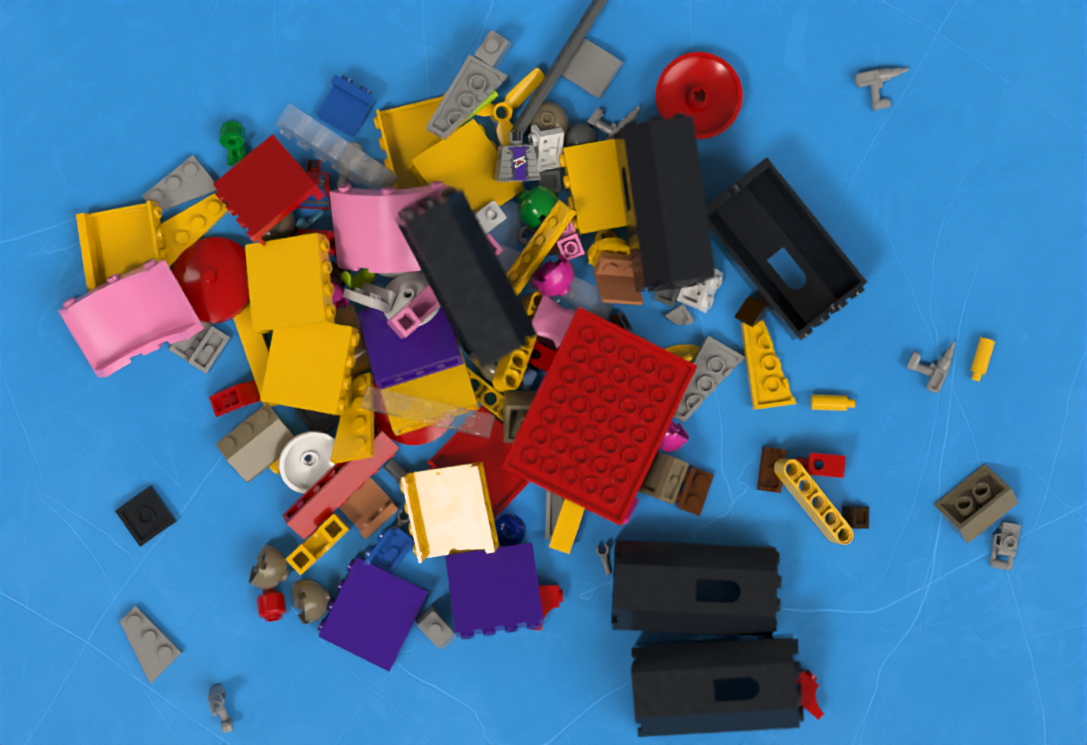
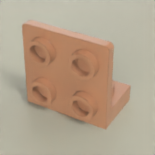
M601 252L593 270L601 301L642 305L644 302L641 292H636L631 255Z
M371 477L365 481L362 488L349 496L345 504L339 506L342 512L361 531L360 534L365 539H368L400 509Z

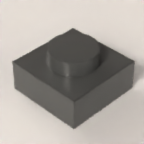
M560 170L539 172V185L546 186L555 193H562Z
M680 288L656 291L653 300L674 307Z

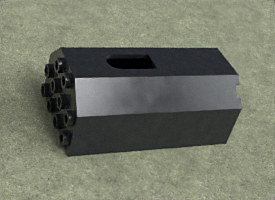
M679 113L672 115V118L664 119V116H654L650 118V121L624 124V127H621L614 135L636 292H645V289H648V292L695 287L716 278L693 116Z
M767 157L706 205L711 240L792 340L806 338L813 332L811 327L816 328L831 318L829 313L832 315L848 304L846 299L849 297L851 299L856 298L866 290L863 287L868 283ZM782 248L787 251L806 276L805 285L801 289L794 290L789 288L767 261Z
M450 186L440 192L441 195L434 198L427 196L417 202L419 206L413 209L412 207L402 209L397 212L398 217L394 219L467 358L483 369L523 347L526 344L525 338L532 339L537 335V332L463 189Z
M615 539L611 611L612 630L773 637V632L777 631L776 611H780L781 599L777 596V589H781L782 583L781 575L778 574L780 552H777L776 547L766 545ZM697 579L735 581L741 589L740 597L732 603L696 601Z
M793 633L773 634V637L741 636L635 643L631 649L632 658H636L632 661L631 676L635 722L641 725V727L637 728L638 737L800 728V722H804L803 705H799V702H802V684L797 683L801 674L800 661H795V654H799L798 638L794 639ZM751 677L759 684V693L752 699L715 701L713 679Z

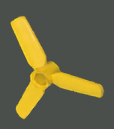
M535 68L506 94L504 102L494 105L490 102L476 113V115L482 117L490 116L491 120L497 123L496 133L500 146L509 145L508 133L513 127L509 121L512 116V109L518 108L543 80L544 74L540 69ZM499 106L505 110V116L502 119L496 115V110Z

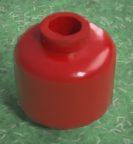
M275 588L264 589L262 591L263 594L256 598L259 617L265 619V622L281 620L282 616L286 613L284 594L276 591Z

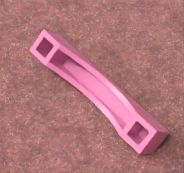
M489 233L486 234L496 255H499L503 249ZM427 285L387 321L388 325L401 339L406 338L440 306L430 286Z

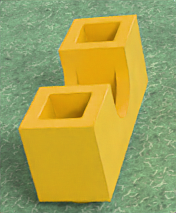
M334 513L311 537L286 558V561L300 575L304 574L351 528L337 513Z

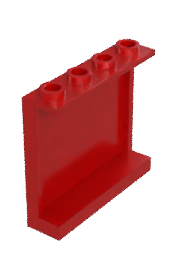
M273 134L213 183V186L218 191L215 195L223 204L225 202L228 203L225 206L233 217L237 214L238 218L235 220L243 229H249L246 232L254 243L258 240L263 246L266 243L261 237L313 194L319 201L325 196Z
M483 405L428 461L431 465L428 468L429 470L483 462L494 519L529 483V481L500 468L512 443H504L503 424Z

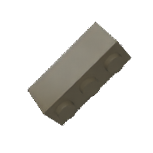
M504 391V443L513 442L537 391Z
M266 403L215 445L240 476L249 483L280 458L283 448L295 435L277 411Z
M984 464L934 505L955 532L969 543L1019 502L1012 488Z

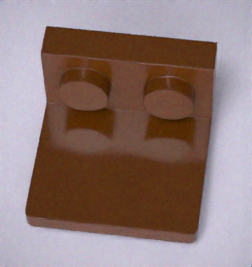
M689 466L683 479L681 490H679L676 497L675 507L700 516L714 475Z

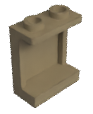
M656 452L638 491L674 505L689 463Z

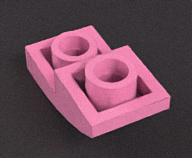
M570 221L556 241L561 255H565L568 260L585 254L572 221Z

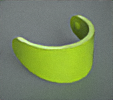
M363 268L351 278L349 272L344 271L342 272L341 280L352 291L355 288L362 290L364 283H373L376 273H370L368 268Z

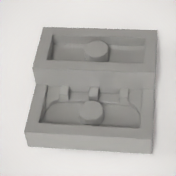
M584 38L562 71L561 76L578 85L583 91L600 99L623 63Z
M201 322L204 327L203 330L188 340L172 343L168 350L206 374L230 337L211 324Z

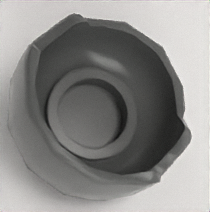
M576 123L566 130L563 141L565 147L598 142V136L596 131L589 125Z

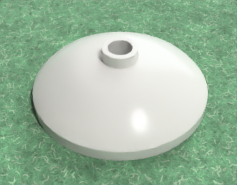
M410 272L402 274L386 286L385 289L396 293L389 314L384 312L388 319L393 317L429 285L423 273ZM408 294H412L411 297L406 298ZM440 306L437 307L419 326L430 321L436 315Z
M308 431L292 438L283 448L279 458V472L286 485L296 492H307L335 465L330 461L335 439L329 434L320 431ZM306 455H311L309 459H304Z

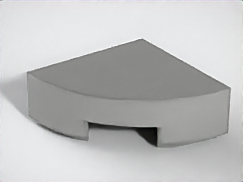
M681 304L665 315L670 322L677 325H689L695 322L684 304Z

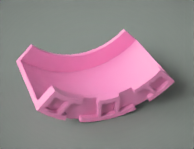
M434 181L428 186L395 190L394 187H384L381 190L352 188L351 185H340L338 189L330 191L338 267L352 271L368 268L370 273L421 271L394 218L398 217L397 212L406 207H412L413 209L419 206L417 203L419 200L427 196L434 198L441 195L440 192L450 186L444 184L443 181Z
M152 259L142 267L121 276L119 273H116L107 279L108 282L75 299V297L66 300L63 302L64 307L58 310L98 378L108 377L131 363L130 358L133 356L135 357L140 353L144 356L159 349L166 341L172 344L188 340L204 329L165 260L156 262L155 259Z

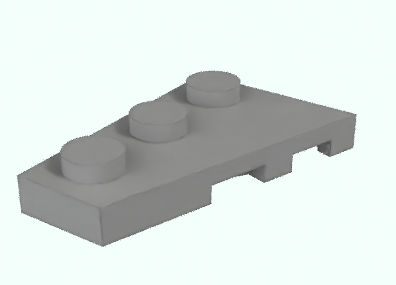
M192 155L142 195L146 202L149 200L158 202L163 212L190 200L201 198L206 194L217 192V189L213 186L215 181Z
M135 606L120 621L151 684L183 651L138 606Z

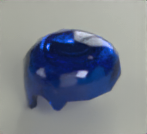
M508 513L496 519L495 527L499 546L518 545L525 538L526 525L521 517Z

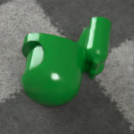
M235 120L224 122L220 128L219 135L221 146L228 149L227 164L229 166H235L236 162H240L247 156V148L243 146L245 130L243 125Z

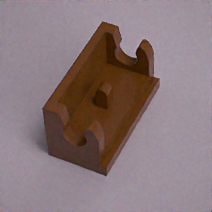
M762 447L757 490L781 493L782 481L776 475L774 466L779 459L785 458L786 449Z

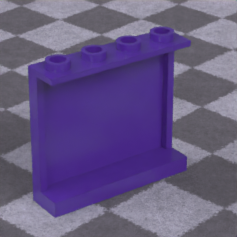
M441 306L430 321L418 326L406 338L402 339L388 325L387 321L389 319L384 312L370 307L358 313L374 379L380 390L464 364L455 333Z
M532 543L499 547L492 553H486V550L445 556L454 628L457 637L471 639L476 634L492 636L496 634V631L505 630V633H512L518 631V628L527 627L528 630L540 628V625L544 624Z
M358 556L356 560L352 559L346 571L350 573L346 580L342 578L337 588V591L340 593L337 599L332 598L327 608L330 613L327 619L323 618L317 630L321 631L318 637L390 671L429 590L423 587L420 588L372 563L367 566L364 563L365 560Z

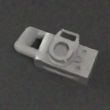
M1001 522L999 533L992 534V551L989 562L992 568L1008 571L1012 569L1017 553L1021 525ZM996 555L1009 556L1008 562L997 560Z

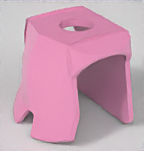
M543 296L532 320V324L537 332L536 342L545 344L549 349L556 352L575 311L573 309H564L548 296Z

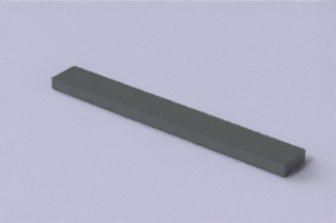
M593 0L510 132H522L523 135L607 0Z

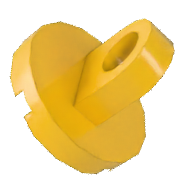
M610 229L597 232L595 243L591 245L587 253L588 262L593 265V268L601 252L631 255L628 242L618 238Z

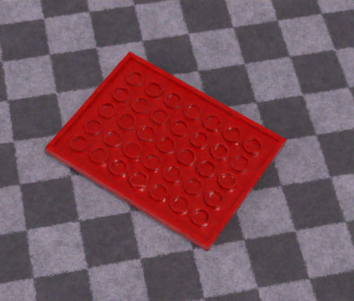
M578 307L500 468L622 526L697 365Z

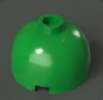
M542 185L534 186L529 191L525 188L517 198L520 201L517 207L518 215L522 222L530 229H535L541 223L538 219L548 215L557 202L559 195Z

